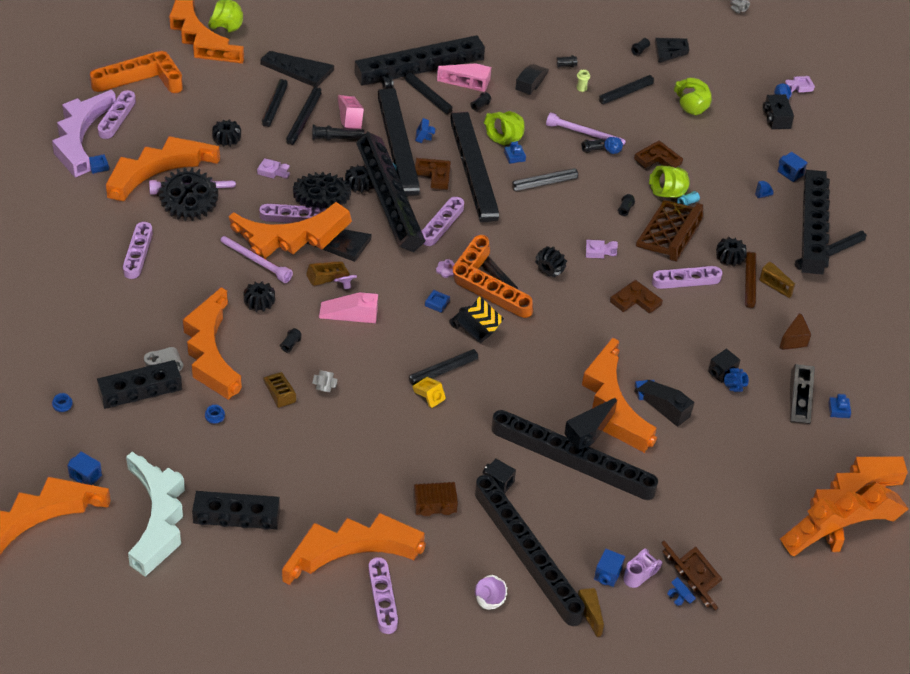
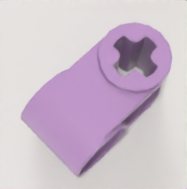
M646 548L643 549L627 563L623 578L624 583L632 588L639 587L649 577L658 572L663 562L651 556Z

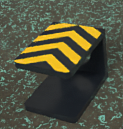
M478 297L472 306H468L456 322L476 341L482 343L493 334L504 318L483 298Z

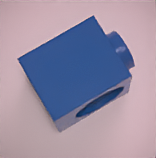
M790 152L780 158L777 172L790 181L795 182L805 174L808 162L795 153Z
M83 452L71 458L67 464L69 478L78 483L93 485L102 476L101 463Z
M605 549L596 567L594 580L599 581L603 585L614 587L623 569L625 556Z

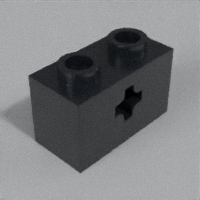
M767 95L766 101L763 102V111L766 112L767 123L770 124L771 129H791L794 114L787 95Z

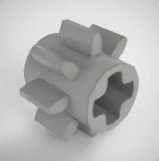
M748 0L730 1L731 9L738 14L741 11H747L750 6Z
M320 370L319 375L314 374L312 384H317L316 390L330 392L331 387L336 388L338 379L333 378L334 373Z

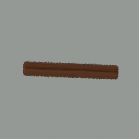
M749 251L746 255L745 306L747 308H754L756 303V253Z

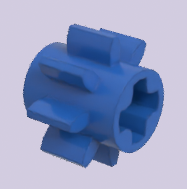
M731 368L730 373L725 375L724 382L726 387L730 388V391L742 392L743 387L748 385L749 378L747 373L743 372V369Z

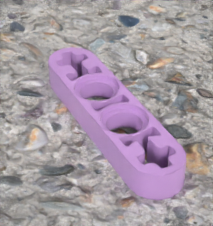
M123 91L117 97L98 125V135L100 138L109 139L116 133L135 105L134 92Z
M450 198L422 230L426 240L424 245H434L464 210L462 198ZM449 214L451 215V217L446 218L443 215ZM434 225H441L442 227L435 228Z
M264 204L259 209L261 220L282 223L302 221L326 210V208L320 211L319 208L312 210V207L306 208V206ZM283 212H288V213H290L289 215H286V216H285V215H282ZM305 213L308 214V216L302 217L300 216V214Z
M140 222L135 227L123 264V273L126 278L135 279L141 274L153 234L152 225L148 222ZM137 242H144L143 245H136ZM133 255H140L139 258H135V259L132 258L131 256H133Z
M716 266L659 270L654 272L652 284L659 289L718 284L721 281L722 270ZM692 275H698L700 278H693ZM679 276L682 280H676L674 277Z
M374 558L369 562L368 573L377 624L382 633L391 634L397 629L398 617L387 561L382 558ZM376 566H379L381 569V575L377 576ZM384 583L387 585V588L379 590L376 588V585ZM381 601H388L391 605L388 608H382L379 606V603ZM386 615H389L388 618H389V622L391 623V625H387V624H386V622H385V616H386Z

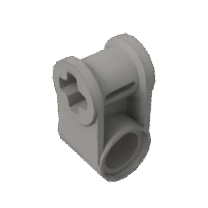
M175 347L148 352L144 356L145 367L175 360L178 370L180 371L183 368V362Z

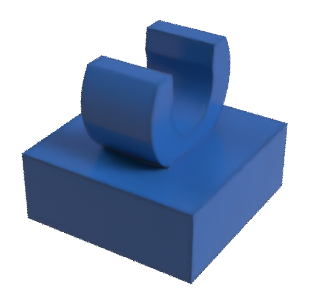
M422 118L416 129L415 141L422 143L424 138L431 140L432 134H435V128L429 126V120Z
M518 141L511 142L510 147H504V154L509 164L526 161V155L522 146L518 145Z
M838 394L837 398L830 397L828 401L830 417L850 418L851 407L846 394Z
M678 577L671 582L675 588L670 589L667 594L670 598L678 594V599L674 601L677 606L682 605L684 599L688 603L696 599Z

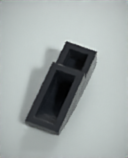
M535 64L527 66L516 79L515 90L531 95L533 90H537L549 69Z

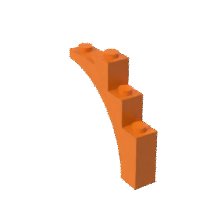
M337 202L314 217L289 224L270 225L257 223L245 219L234 212L229 216L231 229L235 233L239 232L242 234L245 240L250 243V250L264 259L268 258L279 246L285 252L288 251L293 255L307 242L322 250L352 222L349 210Z
M856 457L854 464L850 466V473H836L834 481H831L830 489H816L814 497L810 500V507H813L822 498L835 503L850 490L862 495L876 483L884 487L903 485L908 473L904 457ZM843 528L826 535L827 543L830 544L832 552H840L845 540Z
M876 483L862 495L850 490L835 503L822 498L807 511L809 515L780 538L789 554L795 557L809 545L838 529L873 519H886L894 522L909 508L898 493Z

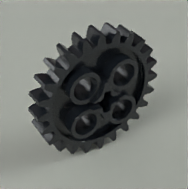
M184 168L183 172L177 169V174L170 172V178L165 176V182H161L159 200H161V206H165V212L170 211L171 217L177 214V219H180L182 216L184 221L188 217L194 221V217L197 216L200 220L201 214L207 217V211L212 212L213 207H216L218 188H216V182H212V177L207 178L206 172L202 175L200 174V169L197 172H194L193 168L190 171Z
M317 172L314 175L308 173V177L302 176V179L298 178L293 186V198H296V202H300V205L306 204V208L311 206L312 210L319 208L320 211L323 208L328 209L335 202L340 205L342 203L347 204V200H350L351 196L350 184H348L347 180L343 181V177L338 178L337 174L331 176V173L325 175L324 172L321 175H318Z

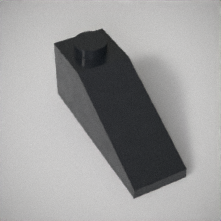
M795 364L791 369L790 422L811 423L815 366Z
M648 380L634 390L637 394L638 391L643 394V399L677 427L691 416L695 402L680 390Z
M613 398L566 421L564 434L578 450L589 447L596 441L614 415L617 399Z

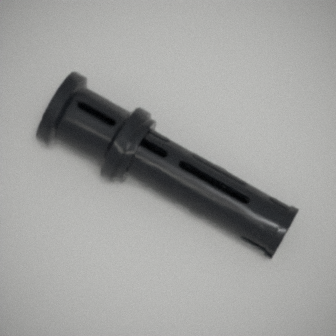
M312 125V140H359L364 135V129L332 128L330 125L318 127Z

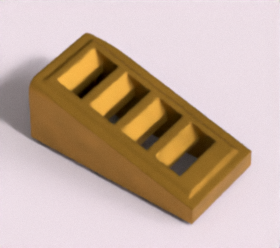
M343 261L309 264L306 273L312 286L347 277L350 274Z
M769 261L762 268L759 281L791 298L795 283L775 264Z
M282 372L263 377L278 408L296 402V393Z
M595 588L580 589L578 595L585 605L584 615L596 637H601L604 622L597 591Z

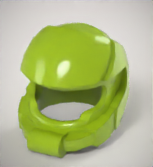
M232 0L217 1L208 23L209 28L214 30L217 27H224L228 30L227 32H234L240 28L243 21V12L238 3Z
M687 78L677 81L673 91L680 97L679 105L688 114L699 115L709 108L712 102L711 91L703 81ZM685 88L695 89L694 92L688 94L683 92Z
M515 112L487 113L483 122L487 135L494 142L506 146L511 142L519 141L524 135V120ZM497 118L501 120L503 134H499L494 127Z
M656 166L652 174H650L649 184L653 194L656 196L679 198L686 194L690 180L688 172L682 168ZM662 174H664L665 178L663 188L660 187V177Z

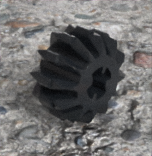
M223 119L222 122L217 121L216 125H213L212 128L213 141L217 145L222 144L223 147L226 145L231 147L232 144L237 145V142L241 140L240 125L236 121L231 122L230 119L228 121Z
M357 164L356 167L350 166V169L346 170L345 180L348 181L351 190H354L355 193L357 191L363 193L364 190L369 191L373 187L365 164L363 166Z
M729 236L727 239L722 238L716 247V258L720 259V263H726L727 266L729 264L734 267L736 264L741 265L747 255L746 245L743 244L742 240H736V237L734 239H731Z
M546 246L537 253L535 263L538 265V269L542 270V273H546L548 277L552 276L555 278L565 270L567 260L564 258L565 255L560 253V250L557 251L555 247Z
M254 281L253 285L248 284L247 288L244 289V303L248 306L249 310L255 309L256 312L258 310L264 312L266 308L271 309V306L275 303V290L270 286V283L264 284L263 281L261 283Z

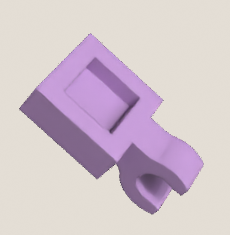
M809 76L794 77L793 80L785 81V84L789 85L791 92L797 90L798 93L811 92L815 87Z
M264 158L257 169L258 175L273 179L276 175L285 179L290 175V172H287L289 169L288 164H281Z
M586 240V258H604V255L617 256L618 242L611 241L605 244L603 240Z

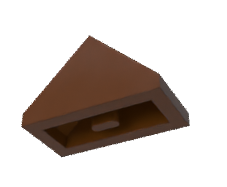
M799 313L782 336L779 349L808 347L811 332L802 314Z

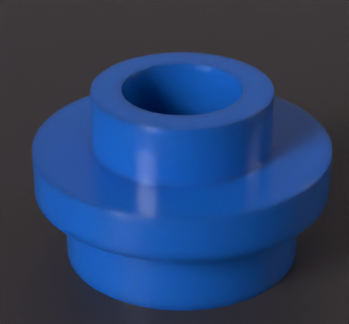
M66 393L57 394L52 401L53 409L58 412L68 411L73 405L72 398Z
M210 405L205 411V419L209 423H220L225 418V411L219 405Z

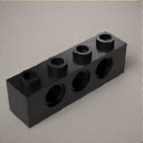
M175 360L97 378L98 391L104 409L182 390L181 375Z
M196 491L192 509L193 524L277 530L280 515V497Z

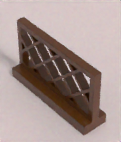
M663 200L637 240L636 247L670 255V260L677 262L704 218V205L697 203L695 207ZM665 207L673 208L670 211H665L664 209ZM682 212H689V214H686V215H683V216H682L681 213H682ZM677 214L678 217L670 219L669 216ZM666 218L665 221L658 222V219ZM677 222H682V223H683L682 225H679V226H675V225H674V223H677ZM667 225H670V226H671V228H668V229H663V228H662L663 226H667ZM656 228L660 230L654 233L651 232V230ZM673 232L676 233L675 236L668 237L667 235ZM664 236V239L656 240V237ZM651 239L653 242L645 243L644 241ZM666 243L669 244V247H668V248H665V247H661V246H660V245L666 244Z

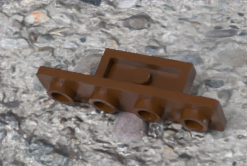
M665 540L661 542L665 548L662 552L668 560H675L677 565L674 567L681 576L687 575L690 579L687 583L693 591L699 590L702 594L700 599L706 607L712 606L716 611L718 607L707 592L723 580L722 577L696 546L679 559Z

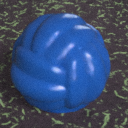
M782 83L776 86L774 95L786 94L789 100L792 92L788 84Z
M608 137L604 142V147L610 154H617L622 150L623 143L620 138Z

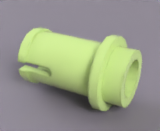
M580 70L577 74V90L584 92L587 90L590 74L587 70Z

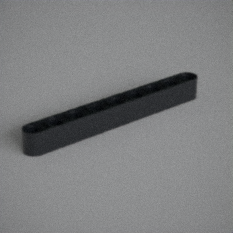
M378 89V102L396 172L406 196L420 195L419 180L396 89Z
M469 112L451 113V127L480 223L498 221V206Z
M498 410L493 414L491 429L496 436L641 499L651 500L655 497L658 478L654 474L591 447H584L578 450L567 437L510 412Z
M489 475L479 476L476 480V499L564 622L570 626L579 625L582 622L585 605L496 481Z

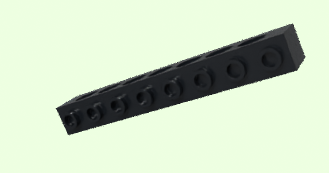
M475 35L355 60L354 74L362 86L381 82L382 76L387 78L388 75H391L392 79L405 77L409 73H424L438 70L439 66L461 65L484 60L485 46L479 36Z
M367 131L356 142L398 246L414 253L426 240L383 139Z
M807 169L805 171L801 273L823 275L825 267L828 268L829 257H826L829 254V245L826 244L829 243L828 221L830 214V179L827 178V171Z

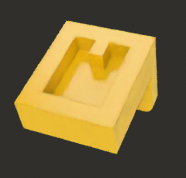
M426 377L412 386L414 393L425 397L428 406L431 408L446 399L442 383L432 378Z

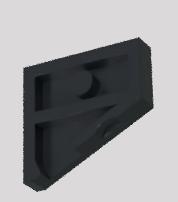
M655 38L658 63L689 53L687 38Z

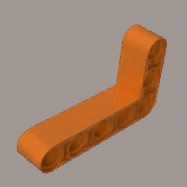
M157 51L90 72L91 88L95 92L106 91L157 75L169 92L179 93L183 89L182 74L165 51Z
M476 236L453 266L455 283L519 317H530L533 314L531 296L479 270L490 254V244L487 236Z

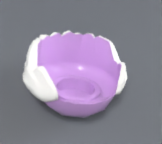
M487 575L476 584L474 591L478 604L487 610L501 606L506 600L507 595L505 582L495 575Z

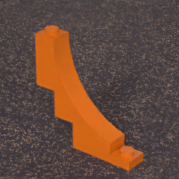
M175 0L169 16L170 29L181 30L182 43L193 45L194 58L243 64L244 46L229 45L228 38L220 36L205 27L195 15V0Z
M169 136L162 150L145 146L138 160L120 157L106 183L107 198L125 201L132 190L140 183L164 171L183 167H198L201 161L218 164L220 161V148L216 145Z
M221 287L183 319L184 333L192 337L187 341L188 355L196 359L192 364L193 378L229 400L240 392L242 385L241 375L224 361L215 343L217 330L223 320L222 309L228 304L227 290Z
M612 338L584 372L582 386L596 393L592 408L613 398L617 399L615 413L603 429V432L645 453L649 447L652 448L657 440L655 436L657 427L641 418L624 399L619 389L616 374L620 351L618 349L619 340Z
M48 477L40 496L19 492L11 511H0V555L17 536L40 522L61 515L84 513L88 504L108 508L111 502L109 488Z
M379 513L370 528L347 518L337 533L314 523L283 567L282 582L290 585L294 578L297 579L300 576L302 570L311 574L330 561L356 553L384 552L415 560L417 555L422 554L425 549V533Z

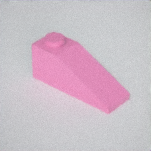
M480 64L439 66L437 81L485 92L490 82L491 67Z
M338 95L342 125L346 129H361L364 108L355 96Z
M359 292L321 302L319 318L376 323L378 294Z

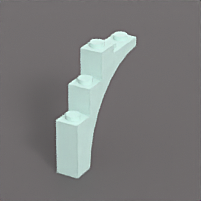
M131 452L126 456L128 470L139 478L147 489L152 501V510L145 532L139 542L128 552L130 566L146 577L181 545L180 530L175 524L183 518L182 504L177 497L185 491L184 478L179 472H174L170 468L162 472L157 466L149 464L144 457Z

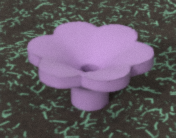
M450 259L440 261L436 272L444 278L454 277V262Z
M357 275L334 279V282H341L344 289L351 288L350 281L357 278Z

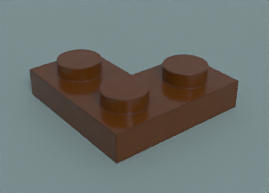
M660 140L634 155V159L645 168L656 162L661 163L663 166L674 168L683 163V158Z
M416 158L415 169L417 175L432 176L431 188L448 190L451 161Z
M634 280L610 297V303L622 312L637 304L650 314L660 307L663 302L660 297L637 280Z

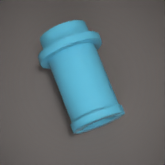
M693 191L679 197L677 203L689 206L698 202L700 195L698 192Z

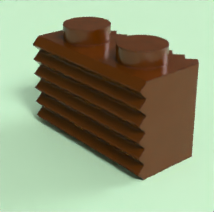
M455 482L414 484L415 515L430 516L440 513L443 515L457 513L458 500Z

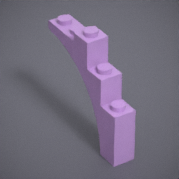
M112 90L82 102L77 98L62 104L65 119L57 122L60 137L52 140L55 156L74 177L91 171L89 157L82 147L83 137L95 119L108 111L115 102V93Z

